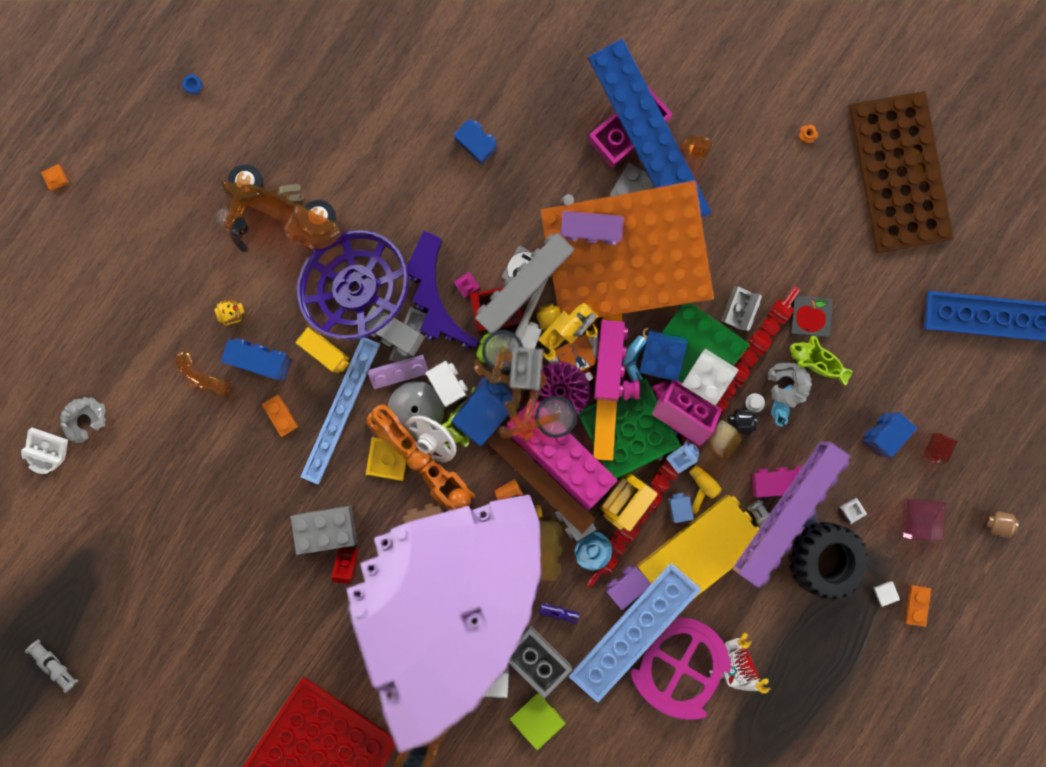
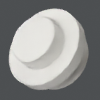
M754 393L746 398L745 405L748 410L756 413L764 408L765 400L760 394Z

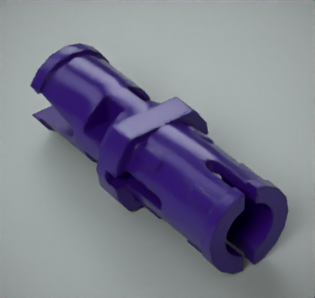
M542 602L539 615L556 618L559 621L564 620L577 625L578 619L574 617L578 618L580 612Z

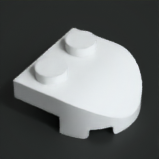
M31 428L28 430L26 447L21 450L22 459H26L32 471L47 474L55 470L64 461L68 440Z

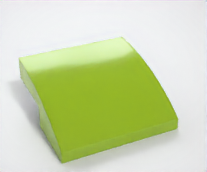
M537 693L510 718L518 730L537 750L566 724L540 693Z

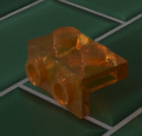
M691 134L688 140L684 139L680 151L684 159L688 153L704 159L710 151L713 142H710L705 136L699 135L697 137Z

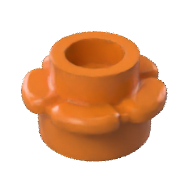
M804 125L800 129L799 137L804 143H812L814 139H817L818 132L813 125Z

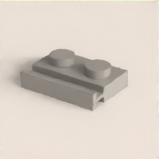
M513 347L510 387L540 389L543 349Z

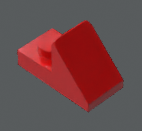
M346 547L338 549L331 582L351 584L352 578H355L358 549Z

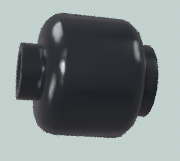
M736 409L733 415H729L728 426H731L733 433L750 435L753 431H756L758 418L754 415L753 411Z

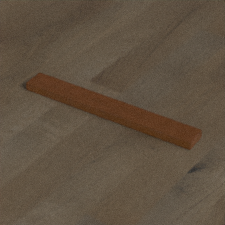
M499 427L490 435L486 442L581 534L594 523L595 519Z

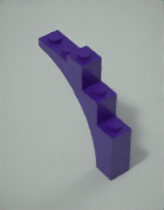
M423 231L407 265L409 280L415 283L421 281L412 302L416 304L415 308L421 311L429 310L420 331L423 332L425 338L432 341L434 338L439 340L441 333H443L444 338L454 342V339L461 341V346L467 349L477 348L479 340L465 333L453 322L439 297L436 285V264L443 241L441 238Z

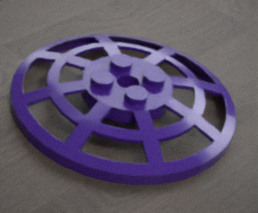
M352 230L332 236L321 243L310 254L301 269L297 284V300L304 318L321 334L338 340L361 339L376 333L392 321L405 301L409 283L405 259L390 240L375 232ZM369 239L377 241L378 245L374 253L366 250L352 251L350 240ZM339 243L343 244L345 253L332 260L327 267L317 261L331 247ZM385 246L396 255L401 264V269L392 272L387 262L380 257ZM354 257H368L371 259L365 267L356 265ZM347 260L348 267L338 274L332 271L339 263ZM377 262L382 265L387 275L376 278L372 271ZM312 268H315L322 273L317 286V295L306 296L307 279ZM403 276L404 285L401 297L397 305L389 302L393 294L394 280ZM327 277L334 280L332 292L324 293V285ZM388 283L385 299L378 297L379 286ZM355 284H359V289L355 292H352V286ZM335 299L341 306L333 314L328 309L325 301ZM319 302L322 311L330 319L321 327L311 316L307 304ZM372 302L380 306L375 312L365 317L364 308ZM384 309L391 312L379 325L366 331V323L376 318ZM346 310L356 311L357 320L341 319ZM336 323L346 326L358 325V334L339 335L329 330Z

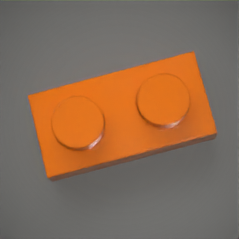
M279 394L261 404L281 437L299 427Z
M916 585L909 586L904 623L926 627L931 588Z

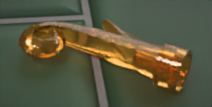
M181 351L177 354L176 365L179 370L190 379L196 381L190 383L189 387L210 389L223 397L228 394L231 383L189 368L193 360L189 352ZM183 357L187 359V362L185 364L183 362Z

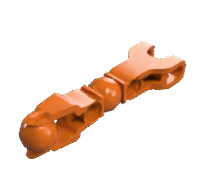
M378 405L367 416V426L376 436L386 441L398 454L403 455V459H407V464L411 469L419 471L418 474L422 475L423 480L431 488L430 495L442 507L452 511L470 506L471 498H476L475 494L467 488V485L455 472L449 473L438 463H434L435 460H431L429 453L421 452L417 447L415 439L402 426L398 417L387 406ZM406 441L409 444V449H404L401 442ZM430 468L436 472L435 477L429 475L428 470ZM446 480H449L457 489L452 490L446 498L440 491V487L445 485Z

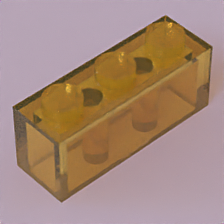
M539 520L540 580L557 581V575L561 576V564L557 563L558 556L562 555V545L558 544L559 537H562L563 525H559V520Z

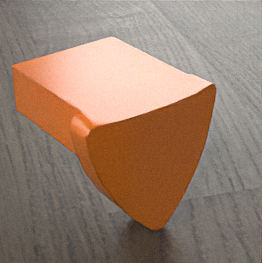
M515 479L494 491L498 500L512 498L515 495L524 496Z

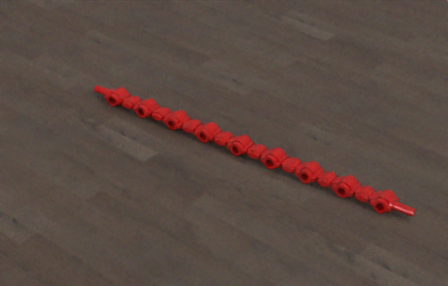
M794 286L784 301L780 298L777 299L767 314L771 318L768 319L766 317L760 325L762 331L756 329L749 338V349L745 350L739 358L741 361H737L734 365L739 370L716 404V406L722 409L720 415L729 404L725 399H731L737 391L734 388L735 385L740 388L751 372L748 367L753 368L759 359L756 355L762 356L771 345L773 339L770 338V335L774 337L781 328L778 324L784 325L792 315L794 308L791 307V303L800 292L798 287ZM684 435L681 436L680 440L683 441L682 444L680 443L681 447L687 440H689L691 444H695L697 448L699 447L698 444L691 441ZM667 457L658 469L661 475L656 474L650 482L653 485L651 489L658 495L630 532L624 527L622 530L616 528L614 534L617 535V538L612 537L609 540L612 545L611 558L606 566L593 572L586 582V585L592 588L602 573L608 576L619 561L616 555L621 556L627 548L624 545L625 542L630 545L641 529L638 524L641 523L643 525L649 516L646 512L652 513L657 508L663 498L660 492L665 493L671 485L668 482L669 479L674 482L680 475L669 463Z

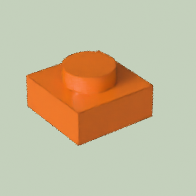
M59 164L41 172L48 189L51 191L69 183Z

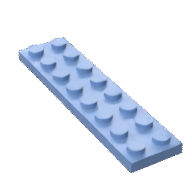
M670 563L569 674V678L596 702H599L701 591V588L673 563Z

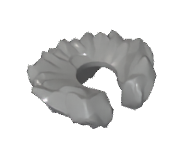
M788 362L777 363L773 368H770L767 374L769 381L778 382L783 377H790L794 381L793 388L789 390L778 388V385L774 386L771 389L773 400L792 408L796 407V404L806 401V398L810 395L809 391L811 390L812 383L810 374L807 373L804 367H799L797 363Z
M92 397L73 399L72 402H69L64 407L60 416V426L66 438L75 443H83L89 438L88 432L77 425V419L82 414L90 417L91 425L89 427L93 430L99 431L101 427H104L106 420L104 417L106 412L103 403H98Z

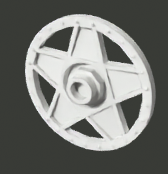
M423 416L411 417L406 422L405 429L417 440L418 449L423 453H429L431 460L448 462L455 456V442L440 424ZM416 422L417 428L410 427L411 423ZM446 441L449 442L451 451H450L449 448L444 444ZM437 452L443 457L433 455V453Z

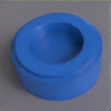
M190 74L183 79L182 86L188 94L196 95L201 92L203 83L198 76Z

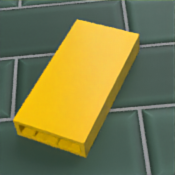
M726 494L637 564V567L652 584L670 563H673L701 588V591L695 596L697 597L733 568L760 528L752 525L751 521L753 519L746 511H741L739 501L734 496L730 497Z

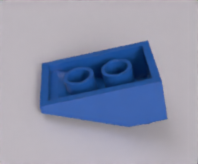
M491 374L482 378L454 416L451 423L480 447L511 413L520 398Z

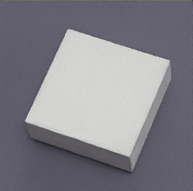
M853 498L839 507L849 524L867 515L857 498Z
M892 581L873 587L878 602L882 607L900 600Z

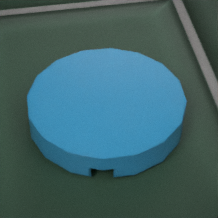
M593 531L578 540L574 550L576 561L586 570H600L606 566L611 558L612 545L609 539L603 534Z

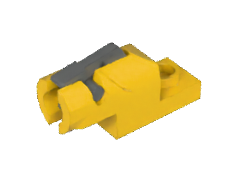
M583 302L570 315L563 311L538 340L545 347L548 348L550 346L554 351L565 339L572 344L578 336H581L591 326V323L595 321L598 315Z

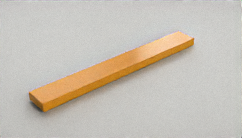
M622 314L605 316L602 320L622 322ZM597 400L593 457L597 460L613 461L617 402Z

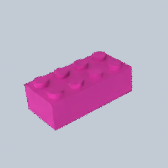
M647 86L667 124L673 114L651 88ZM616 113L589 134V143L612 169L635 151Z

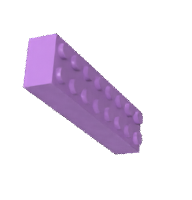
M819 442L732 569L758 588L761 585H765L769 580L771 570L776 569L780 564L782 554L788 552L791 548V541L795 536L801 534L805 521L810 520L814 515L816 505L822 503L827 495L825 492L829 487L835 485L839 472L845 470L848 466L850 455L831 442Z

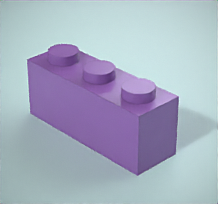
M564 211L561 236H566V240L578 241V237L586 238L585 242L597 243V239L605 240V244L616 245L617 241H622L624 216Z

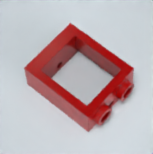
M505 287L470 294L478 333L488 331L476 319L478 316L476 312L481 307L479 299L491 297L497 290L501 292ZM519 308L516 311L517 320L506 322L500 329L518 326L524 315V308Z

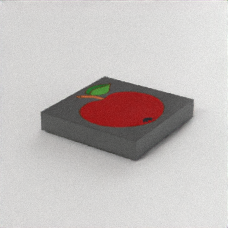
M796 296L792 305L794 311L791 317L790 334L830 337L833 299Z

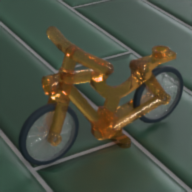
M504 330L490 334L483 343L482 356L485 363L493 371L492 373L486 371L477 359L473 361L475 363L474 370L479 376L484 374L492 385L503 382L510 386L511 377L501 374V372L511 370L513 347L523 348L521 340L514 333ZM541 373L540 388L545 386L547 378L543 373ZM510 387L513 392L512 402L506 401L504 406L515 428L507 430L505 427H500L499 436L502 439H507L520 435L526 442L535 435L532 432L533 429L539 428L548 437H564L575 427L577 413L569 400L560 396H552L539 404L536 409L535 420L531 421L540 389H532L523 420L521 421L516 408L521 399L520 391L525 388Z

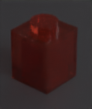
M933 433L924 454L930 456L929 460L938 464L940 462H948L958 441L941 433Z

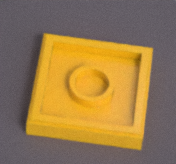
M372 437L365 475L404 481L407 459H403L404 456L398 454L383 439ZM401 442L404 449H409L408 443Z

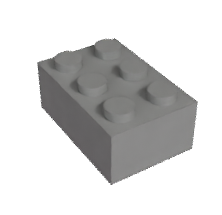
M352 505L291 516L296 555L354 546L358 543Z
M529 625L524 630L522 638L508 663L546 698L572 671V666Z

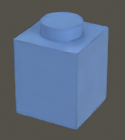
M677 493L668 499L672 522L678 523L694 519L689 496H684V493Z

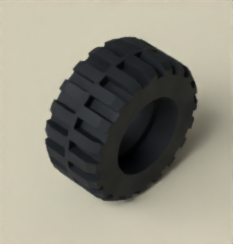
M816 522L810 525L811 528L805 527L802 531L803 534L796 536L795 545L792 544L790 548L792 555L789 554V561L792 562V565H789L790 572L794 573L793 578L795 582L799 583V586L809 593L827 600H838L842 596L847 597L851 595L852 590L856 591L860 587L858 584L860 581H864V573L868 571L866 561H869V557L865 553L867 551L865 543H861L862 538L855 534L852 529L830 522ZM834 543L839 552L837 567L828 576L821 577L818 570L819 556L825 547Z

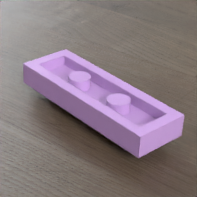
M422 354L368 370V375L373 388L377 389L426 375V372L429 370Z

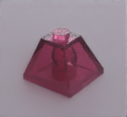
M907 499L903 537L912 540L943 541L946 503Z

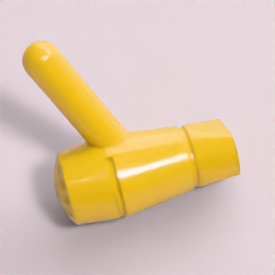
M695 464L689 470V473L700 489L692 505L693 514L698 513L705 495L713 499L722 490L715 479Z

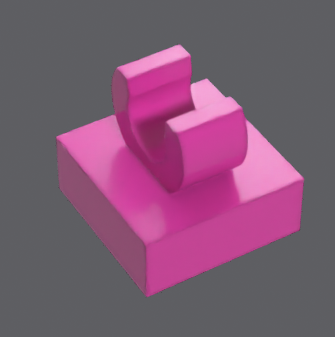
M470 272L454 282L464 298L480 289V286Z

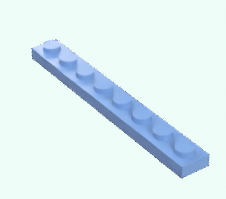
M366 337L361 338L301 474V478L317 485L320 484L366 379L368 370H370L380 347L379 343Z

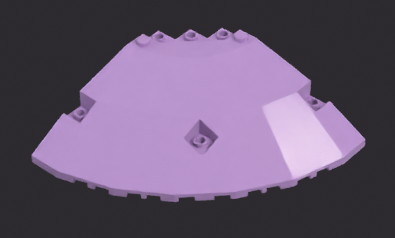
M530 495L489 502L490 504L474 510L467 506L408 522L390 529L391 532L374 538L379 557L361 563L365 582L347 589L353 625L373 686L379 689L384 707L383 712L399 752L431 742L449 726L457 723L465 714L473 711L484 694L491 689V685L508 667V662L522 638L524 629L529 624L532 613L531 609L541 576L540 521ZM487 513L486 518L482 519L481 515ZM473 619H478L476 625H472ZM393 692L394 697L389 700L388 694Z

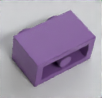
M635 565L626 567L621 572L623 574L618 579L614 578L607 584L606 592L621 610L651 585Z

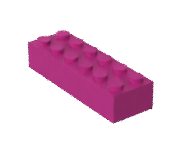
M533 399L507 423L505 431L588 512L618 480L570 433L560 438H552L543 434L535 421V413L539 403ZM542 407L540 409L539 422L545 431L551 434H561L567 431L545 408Z

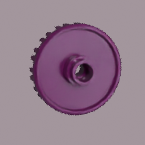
M553 362L541 369L540 389H532L531 392L533 393L532 397H535L539 404L552 396L566 398L573 404L578 415L588 402L590 385L587 377L578 367L567 362ZM551 400L542 406L550 414L554 415L555 419L557 416L559 419H562V417H566V419L573 417L571 408L563 401Z

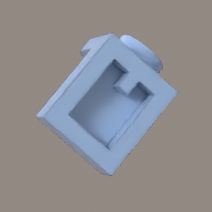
M687 440L682 447L668 455L667 460L679 474L697 462L699 450L695 444H691Z

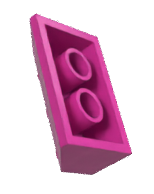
M671 380L658 400L652 415L701 446L713 434L722 409L683 386V383L679 380Z

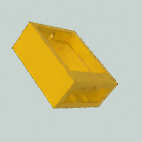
M307 327L295 342L332 372H344L350 364L348 362L350 358L311 328Z
M628 473L621 477L599 509L604 512L603 517L617 528L622 530L624 527L630 532L658 494ZM637 488L639 491L618 517V512Z

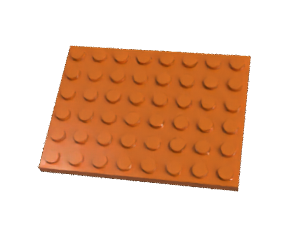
M696 181L578 202L569 206L562 205L540 209L545 239L551 234L555 235L556 233L561 236L564 211L624 216L622 241H617L616 245L605 244V240L597 239V243L585 242L586 238L579 237L578 241L566 240L575 251L552 274L557 306L560 308L561 313L565 311L570 315L583 302L599 318L714 299Z

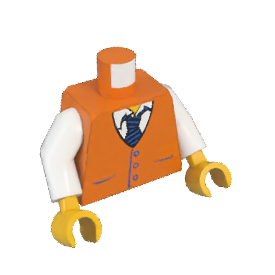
M592 324L593 330L588 331L586 329L585 335L577 338L572 344L568 343L555 351L548 346L550 353L545 354L543 352V356L549 363H570L578 367L585 374L588 381L593 379L594 376L589 367L595 365L598 359L599 341L597 328Z

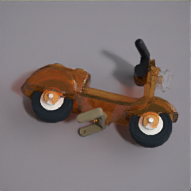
M247 164L233 168L229 173L228 181H221L223 190L231 200L229 209L226 207L219 209L215 219L217 220V225H224V228L229 231L233 243L242 252L248 250L246 244L241 240L243 234L249 231L248 221L242 217L246 206L253 207L286 223L283 229L286 234L285 237L293 242L297 240L303 243L302 245L309 250H319L328 247L343 234L342 229L337 227L335 223V210L328 202L313 200L307 203L305 207L294 203L304 200L302 194L289 196V193L300 191L301 187L299 184L280 186L273 193L262 188L263 177L259 170Z

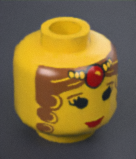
M228 299L217 303V308L214 311L218 323L222 322L223 325L228 326L242 320L241 314H244V309L241 303L237 304L235 299Z

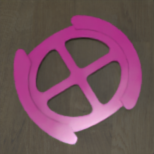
M679 617L675 618L648 647L644 654L640 671L632 669L630 674L638 691L657 710L676 718L701 719L707 716V712L702 707L715 692L723 671L726 673L730 672L731 660L724 642L712 628L695 619ZM680 633L690 634L693 639L682 660L678 661L660 650V645L667 638ZM700 642H704L708 646L712 655L713 672L710 678L703 676L688 666ZM656 656L676 668L675 674L665 692L657 689L652 678V661ZM682 674H688L704 684L705 689L693 699L676 701L672 698V693Z

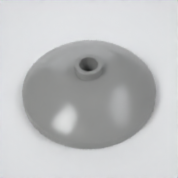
M412 381L401 385L393 392L388 402V408L398 417L404 428L406 422L414 416L427 417L441 425L445 414V406L435 388L425 382ZM413 406L418 407L417 413L412 412L411 409ZM416 422L411 423L410 427L417 428Z

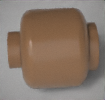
M997 511L993 517L989 516L987 527L991 528L992 535L1009 539L1013 535L1016 536L1019 520H1016L1013 514Z

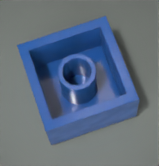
M649 331L640 373L678 381L687 339Z
M900 412L883 413L877 420L878 424L874 428L871 427L865 433L863 442L878 456L893 457L917 430V427Z

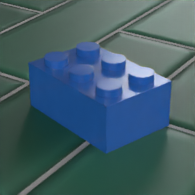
M235 338L234 341H227L221 362L285 381L292 359L287 358L288 354L273 349L271 352H268L269 348L258 344H253L252 347L250 346L251 342Z

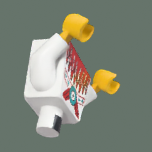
M744 633L740 639L736 638L725 642L731 660V670L728 673L723 671L721 679L724 678L727 685L734 689L745 691L759 690L761 693H767L771 688H765L763 684H767L769 680L763 679L760 683L757 681L760 678L747 650L752 641H744L748 634Z

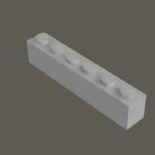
M558 233L555 235L551 234L544 241L546 245L541 250L537 248L531 254L532 259L529 263L524 262L517 269L519 273L514 278L511 276L503 284L505 288L501 292L497 290L490 297L492 301L487 306L485 304L481 306L476 312L478 314L476 319L491 334L498 331L575 251Z

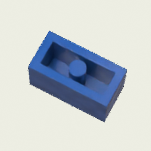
M469 118L453 136L482 165L497 150V140L491 134L486 135L482 131L483 127L476 120L473 122Z

